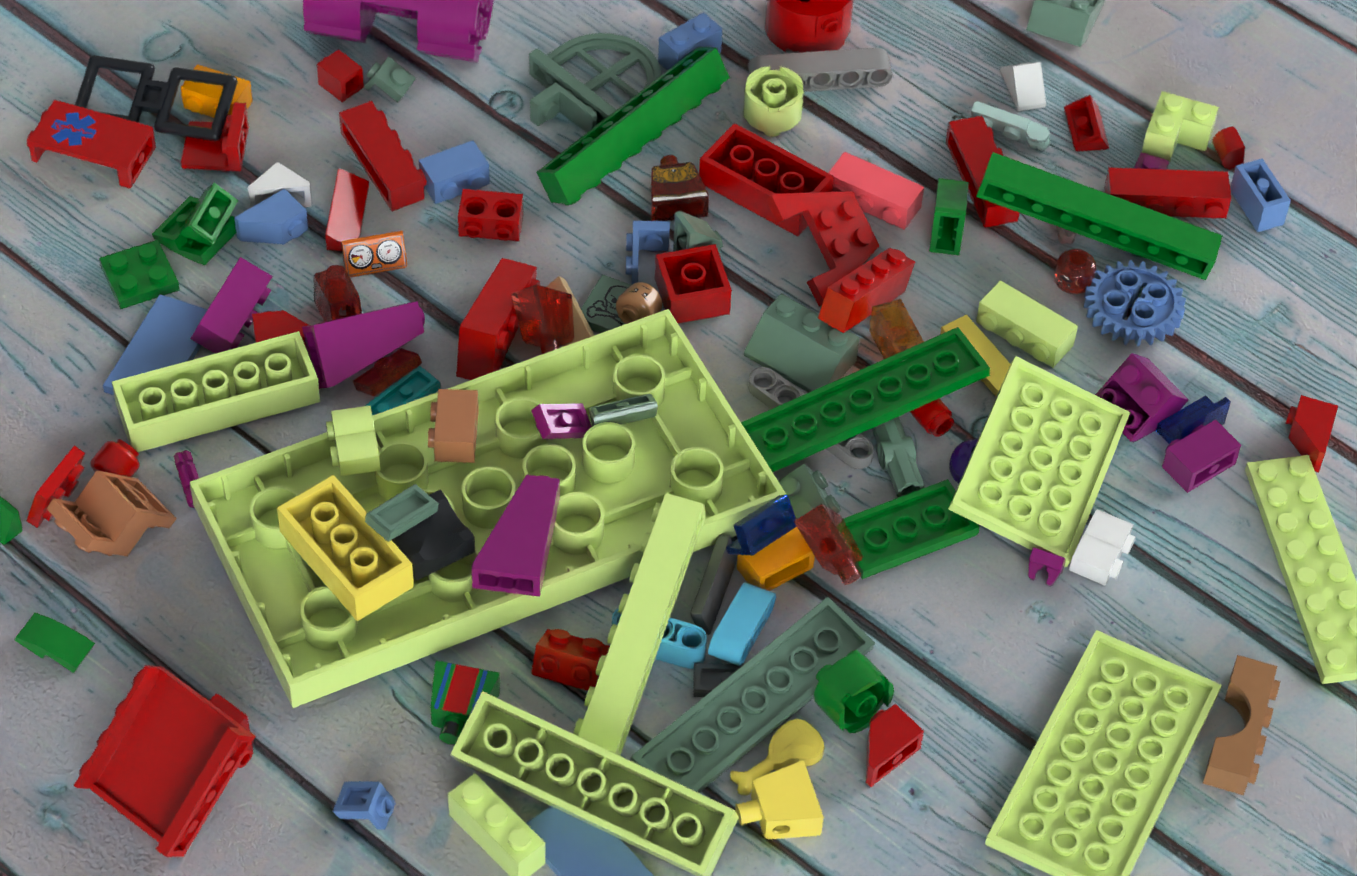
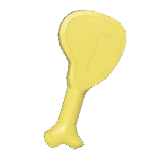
M801 719L790 720L783 724L773 735L766 759L748 771H731L730 780L738 785L737 792L740 795H750L752 782L756 778L800 761H804L806 766L818 763L823 757L824 741L819 732L808 722Z

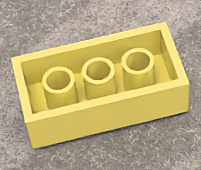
M334 475L277 507L281 534L356 621H359L414 587L413 568L410 560L392 540L388 542L365 522L367 512Z

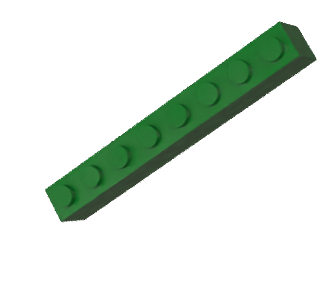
M697 47L539 169L536 173L550 202L572 205L578 202L585 191L598 186L602 182L601 179L620 169L622 162L629 157L639 154L645 144L659 138L662 135V131L668 126L678 123L682 119V115L688 110L700 106L702 99L719 91L721 85L730 76L717 47Z
M992 152L976 197L1203 280L1207 279L1216 262L1223 236Z

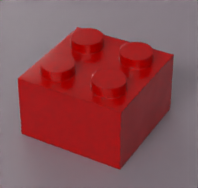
M716 244L655 254V282L664 309L670 310L678 324L730 314L732 289Z

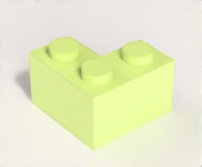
M1162 91L1146 131L1142 152L1169 160V163L1177 143L1206 152L1219 107Z

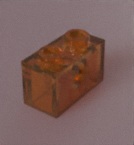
M901 299L872 306L869 332L883 359L924 342Z

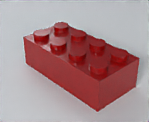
M736 123L700 157V184L797 237L808 227L803 215L799 214L777 224L765 199L776 193L833 192V175Z

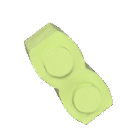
M371 406L331 411L332 421L326 422L328 441H335L336 445L335 447H330L332 466H339L341 476L381 471Z

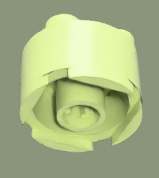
M770 66L753 71L747 77L744 92L743 116L746 121L757 130L763 131L768 137H776L781 132L795 127L802 118L804 96L802 79L797 73L784 67H780V70H770Z

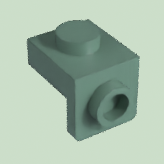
M388 56L381 65L376 61L369 69L366 76L370 79L364 88L369 90L375 84L395 101L399 102L416 78Z

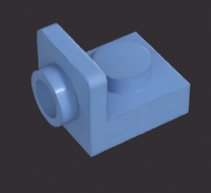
M345 781L333 812L339 819H369L378 830H384L393 813L395 799L380 781Z

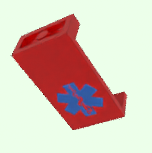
M54 100L48 110L42 113L39 124L35 130L29 133L27 138V147L30 150L33 162L37 163L45 150L114 168L117 169L119 185L129 189L132 188L156 148L152 126Z

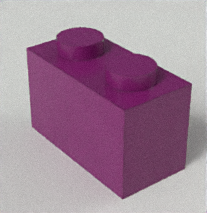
M1215 419L1205 426L1200 425L1196 427L1185 438L1172 441L1165 450L1166 454L1162 468L1188 493L1235 465L1241 444Z

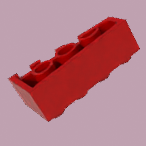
M501 258L460 325L456 377L473 380L500 369L520 322L529 308L526 305L515 304L512 296L527 300L536 298L540 287V280H536V266Z

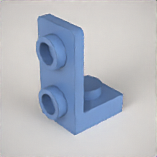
M633 221V233H627L626 251H632V256H626V275H632V284L638 282L639 250L669 251L670 222Z

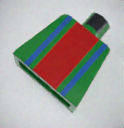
M436 660L430 710L431 724L442 728L439 735L441 741L451 745L456 744L482 691L496 698L499 697V672Z

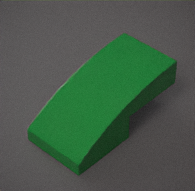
M34 613L14 639L43 659L47 655L72 673H75L95 645V642L74 629L38 613Z

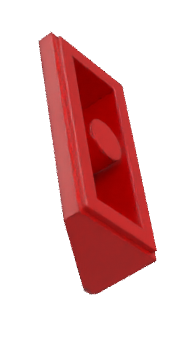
M1091 95L1064 106L1076 152L1109 149L1098 105Z

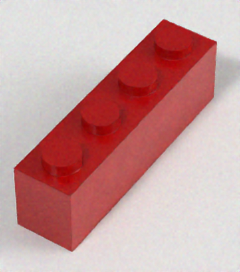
M372 101L339 112L342 136L390 210L395 211L424 200V186L427 185L426 177L421 169L415 167L410 151L408 149L404 150L401 146L396 130L389 128L384 112L382 110L378 111Z
M983 116L949 121L946 144L962 180L969 182L968 193L983 227L1018 222L1019 212L976 197L992 152L1003 156L1001 148H997L994 142L992 128L990 126L987 127Z
M1108 167L1104 186V193L1170 217L1226 218L1231 202L1229 174L1227 171Z
M886 249L828 287L818 319L845 333L905 292L915 261L906 257L905 253L900 250Z

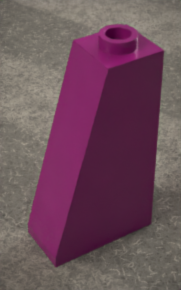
M418 301L302 327L308 355L318 377L319 389L337 385L424 333L425 316L423 310L418 305Z
M545 475L525 476L473 562L472 588L540 597L560 500V479L550 478Z

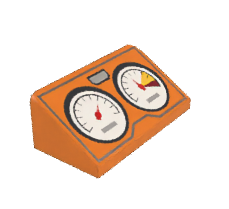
M402 231L341 241L343 263L348 277L407 267Z

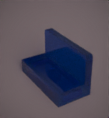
M1204 396L1159 422L1156 432L1170 444L1176 439L1181 440L1190 435L1196 427L1200 425L1205 426L1215 419L1221 425H1224L1231 401L1225 397L1213 403L1207 396Z
M788 495L775 497L735 523L733 526L738 539L726 546L727 553L753 556L797 527L798 522Z

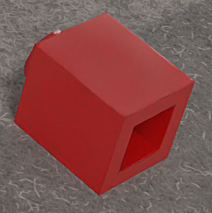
M339 49L317 63L318 84L342 103L364 88L362 66Z

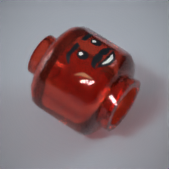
M1082 249L1064 251L1056 262L1054 272L1056 285L1062 291L1069 294L1085 293L1086 287L1091 286L1092 280L1095 278V259L1091 254Z

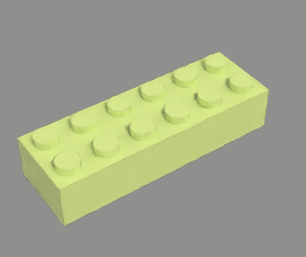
M299 331L112 381L116 407L130 446L137 452L320 402L318 377Z

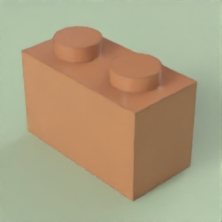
M438 389L437 402H431L430 419L431 422H435V428H429L428 448H434L435 461L475 463L479 414L478 390Z

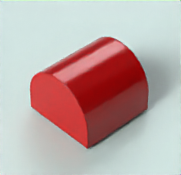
M1231 126L1217 132L1212 139V144L1223 166L1227 169H1232L1236 165L1243 164L1245 145L1237 129Z

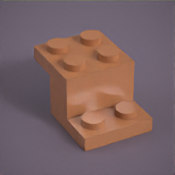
M102 471L95 472L75 502L53 498L46 508L56 518L54 520L55 524L75 538L74 543L77 547L88 553L96 551L108 556L113 554L128 556L148 527L154 528L157 526L170 529L177 519L138 478Z

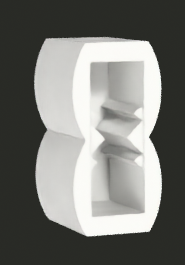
M1097 509L1073 554L1069 571L1106 586L1110 577L1116 579L1123 565V561L1119 558L1122 553L1129 554L1136 536L1131 535L1134 524Z

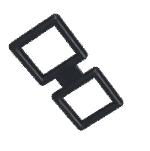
M97 55L90 57L75 102L76 106L87 108L99 68L141 74L129 115L101 113L138 123L142 111L158 113L154 124V129L158 133L218 141L221 138L237 85V78L235 76L175 67L171 70L168 81L162 82L152 80L155 67L151 63ZM180 80L223 86L211 128L168 122Z

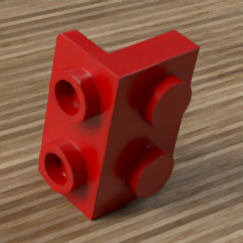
M547 629L536 644L531 673L537 677L588 691L591 686L595 687L599 676L596 675V669L599 659L602 655L607 656L610 646L602 644L600 640L595 638L584 639L570 635L569 632L563 629Z

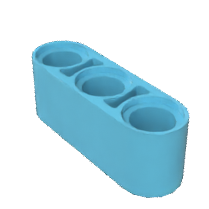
M744 582L715 630L709 645L708 654L741 667L771 615L777 594Z
M619 608L612 615V625H618L621 617V613L618 612ZM669 618L655 659L680 667L694 669V663H704L706 632L697 625Z

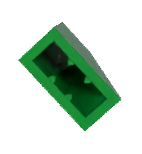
M938 178L929 252L959 256L966 217L969 182Z

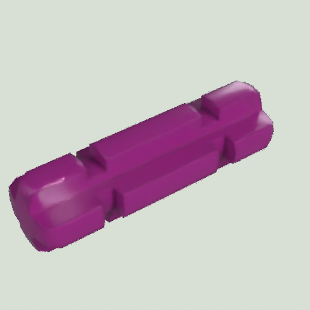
M184 450L175 453L174 460L188 506L195 508L190 481L199 479L191 452Z

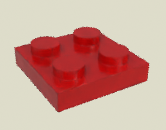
M76 446L72 447L36 492L26 520L27 522L38 528L44 519L50 521L54 517L46 508L53 498L62 499L63 496L68 498L79 484L77 479L85 468L81 465L85 452Z

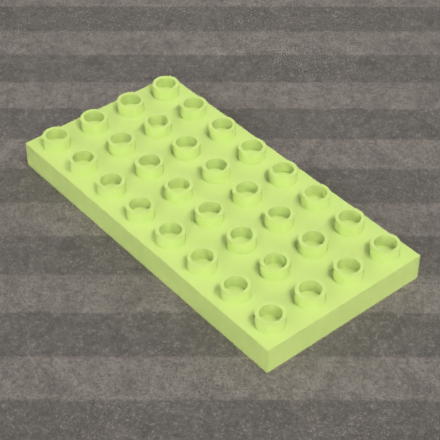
M669 309L448 388L453 390H478L479 414L475 463L437 462L434 457V448H428L429 428H435V422H431L430 419L431 402H437V392L373 415L381 471L341 476L339 466H332L330 447L336 446L335 441H328L326 432L190 481L193 505L292 708L629 578L634 564H640L644 554L641 552L644 535L646 532L651 534L654 522L651 521L654 507L657 502L662 504L665 493L704 504L706 517L693 552L714 545L719 535H730L732 538L783 518L786 501L784 489ZM645 394H652L658 405L657 415L653 418L622 425L614 422L599 423L592 426L583 438L542 439L531 412L539 404L583 403L591 422L589 408ZM332 475L341 482L367 513L414 484L419 486L428 495L441 489L457 517L474 535L475 553L417 581L413 578V588L359 621H356L281 534L277 507ZM545 475L550 478L560 479V500L540 597L472 588L473 562L525 476Z

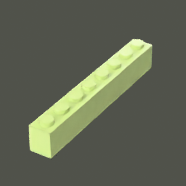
M665 493L662 504L657 502L654 507L651 519L654 522L651 534L646 532L641 544V552L644 554L640 564L635 563L630 574V582L633 583L629 594L624 593L621 598L618 610L621 613L618 625L613 624L609 631L607 644H610L607 656L602 655L599 659L596 669V675L599 676L595 687L591 686L585 698V706L588 707L584 719L579 718L573 732V734L619 756L622 754L706 517L703 503Z

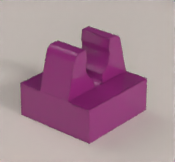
M1033 547L1029 558V579L1034 581L1037 572L1046 568L1048 572L1046 585L1053 586L1064 570L1066 559Z

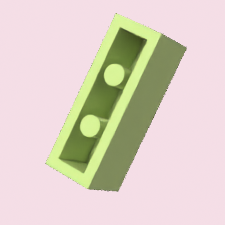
M1001 280L979 302L976 323L1052 368L1074 346L1078 329L1076 324Z
M476 773L448 793L449 816L509 876H530L545 865V842Z

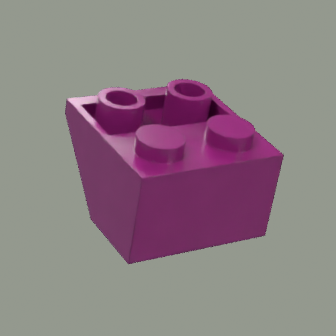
M1134 353L1128 356L1095 394L1130 412L1122 433L1133 443L1168 424L1189 401L1148 358Z

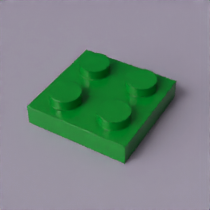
M158 239L99 258L101 269L120 309L157 298L160 294L167 295L180 290L179 282Z

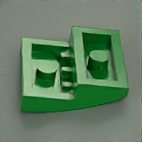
M189 196L152 233V236L171 251L191 261L206 265L236 234L235 216H229L212 246L184 237L179 232L199 198Z

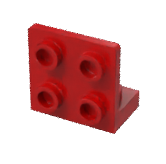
M234 102L232 115L227 114L226 123L221 138L218 141L186 137L181 159V167L183 169L241 172L249 131L246 103ZM190 121L188 125L211 128L213 122Z

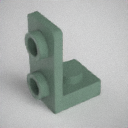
M556 82L530 99V121L537 126L553 119L559 112L585 132H589L597 125V114L593 108L582 103L571 91L565 90Z

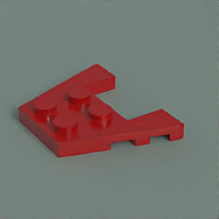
M853 191L776 193L765 199L777 224L799 214L803 215L830 269L807 281L818 306L823 304L830 285L862 266L880 246Z

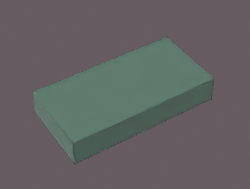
M414 484L366 513L365 522L389 542L438 511L439 503Z

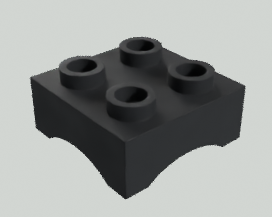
M441 489L429 495L439 503L438 511L392 540L412 563L415 581L475 553L474 535L457 517Z

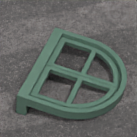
M593 33L573 38L547 55L538 48L529 53V75L546 88L556 82L565 90L571 91L578 100L593 108L597 114V125L616 111V109L594 91L611 81L633 98L638 92L620 79L618 75L639 63L646 74L645 87H647L661 76V68L654 54L643 44L629 37L612 33ZM606 49L618 51L627 56L606 68L589 55L587 51ZM578 55L600 74L583 84L561 67V65Z

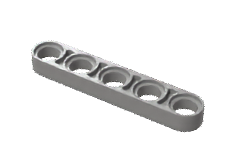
M758 367L752 370L749 375V392L770 409L782 405L778 401L782 396H790L795 399L805 394L768 367ZM763 378L769 380L771 385L759 387L754 382ZM858 434L826 450L854 469H863L872 463L874 447L869 439L862 434ZM855 448H862L867 452V455L859 458L853 456L850 451Z

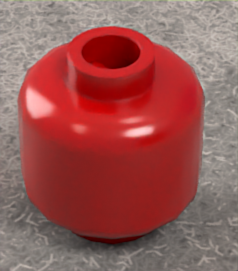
M118 439L116 442L107 441L92 458L90 465L94 472L102 471L133 477L140 467L137 459L139 453L121 439Z

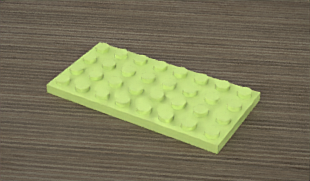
M1096 630L986 837L985 845L1052 876H1130L1220 693L1222 684Z

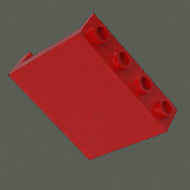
M145 665L135 675L132 682L133 686L126 698L116 707L115 716L109 727L99 736L97 747L90 759L81 766L79 777L74 786L80 789H90L159 842L156 850L165 857H184L256 736L164 667Z

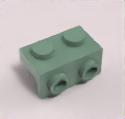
M804 463L778 480L786 493L785 510L791 522L813 533L830 521L833 523L841 520L838 515L841 508L831 494L828 496L825 490L828 487V483L819 470L814 472Z

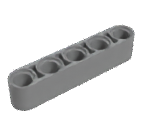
M882 48L760 55L752 58L748 63L749 75L753 71L770 66V70H780V67H784L794 71L802 79L804 92L881 87L887 85L893 78L888 53Z

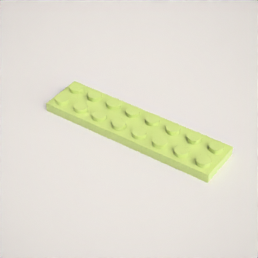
M1309 455L1247 462L1245 472L1321 683L1328 684L1357 680V581Z

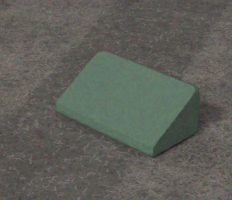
M645 394L590 407L589 413L592 426L603 422H614L622 425L655 417L658 405L652 394Z

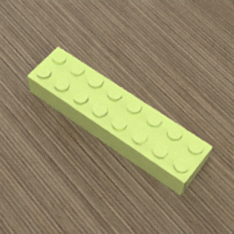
M483 691L450 754L458 762L557 808L696 876H711L739 818L734 809Z

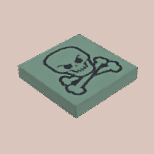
M602 274L581 308L592 330L603 333L625 325L616 311V301L631 284Z

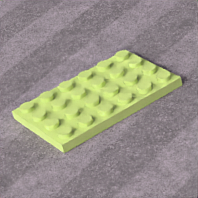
M1015 356L948 509L1030 550L1035 547L1064 557L1066 559L1064 567L1067 568L1077 548L1130 412Z

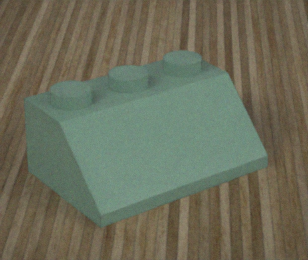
M781 293L764 311L744 351V356L763 367L774 370L787 381L809 393L844 376L857 361L860 337L850 331L840 332L818 319V313Z

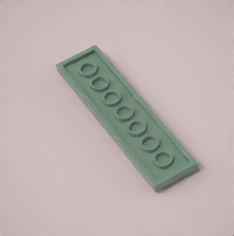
M827 597L634 753L630 761L700 793L814 698L815 688L818 684L816 675L823 666L835 664L853 650H858L863 655H866L873 649L875 642Z

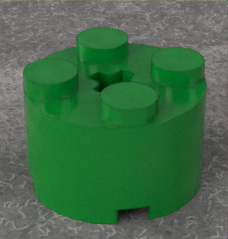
M858 650L851 651L846 657L833 665L823 666L816 675L818 684L814 692V701L843 732L846 729L849 733H857L868 728L871 718L877 713L883 703L888 707L894 695L893 684Z

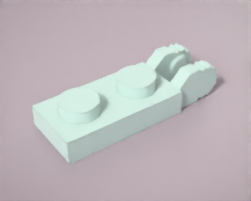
M979 101L974 102L971 116H983L987 127L990 126L992 129L1002 132L1005 137L1011 140L1022 139L1027 141L1030 148L1038 149V151L1048 149V146H1050V133L1047 127Z

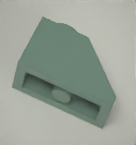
M682 211L675 213L673 251L716 244L720 255L721 248L723 247L722 238L716 230H712L707 221Z

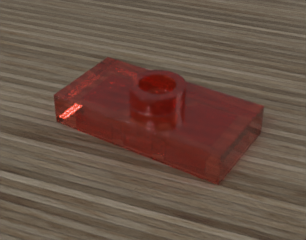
M401 348L389 357L376 361L374 367L353 380L354 386L357 391L376 396L420 366L422 361L418 353Z

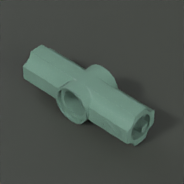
M899 416L872 428L877 441V455L880 466L883 470L888 471L897 497L923 489L924 483L916 464L915 445L910 436L906 437Z

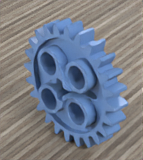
M1129 260L1127 267H1124L1120 261H1117L1115 269L1107 264L1104 272L1097 270L1095 278H1090L1084 296V308L1087 309L1086 317L1093 318V327L1102 325V335L1108 332L1113 333L1112 341H1115L1120 336L1123 337L1124 345H1127L1130 339L1134 340L1137 346H1140L1141 340L1144 339L1149 345H1153L1154 337L1163 342L1166 334L1172 336L1175 328L1180 327L1186 298L1181 297L1183 289L1175 288L1176 279L1166 280L1167 271L1161 274L1156 273V265L1149 270L1146 269V264L1143 261L1139 267H1135L1132 260ZM1142 286H1145L1142 290L1141 298H1137L1139 290ZM1132 308L1130 316L1128 317V319L1124 320V318H1126L1128 309Z

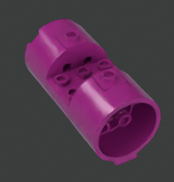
M303 0V16L305 21L303 30L309 34L366 43L367 35L373 26L377 13L417 20V50L420 53L478 63L479 55L482 52V47L478 46L480 40H486L494 0Z

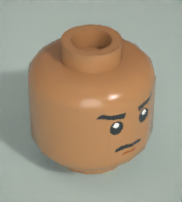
M636 282L629 286L616 301V311L625 324L658 313L662 309V300L656 288L644 282Z

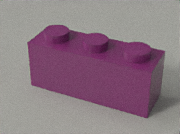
M240 257L190 339L215 354L227 351L229 348H237L244 337V334L239 331L243 325L249 328L252 324V314L258 313L253 308L256 303L261 306L264 304L271 292L267 285L273 276Z

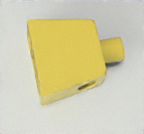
M804 761L756 778L752 782V801L735 805L736 813L739 816V824L759 821L763 836L766 839L818 836L822 833L824 816Z

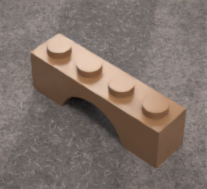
M1237 655L1224 701L1232 705L1239 712L1245 728L1231 736L1216 737L1203 784L1244 795L1248 783L1255 784L1260 764L1254 763L1255 755L1262 756L1267 736L1261 735L1262 727L1269 728L1274 708L1268 707L1269 699L1275 701L1280 686V681L1274 680L1277 666Z

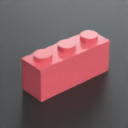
M845 151L828 172L834 176L833 192L853 191L864 213L873 215L904 230L922 206L924 186Z

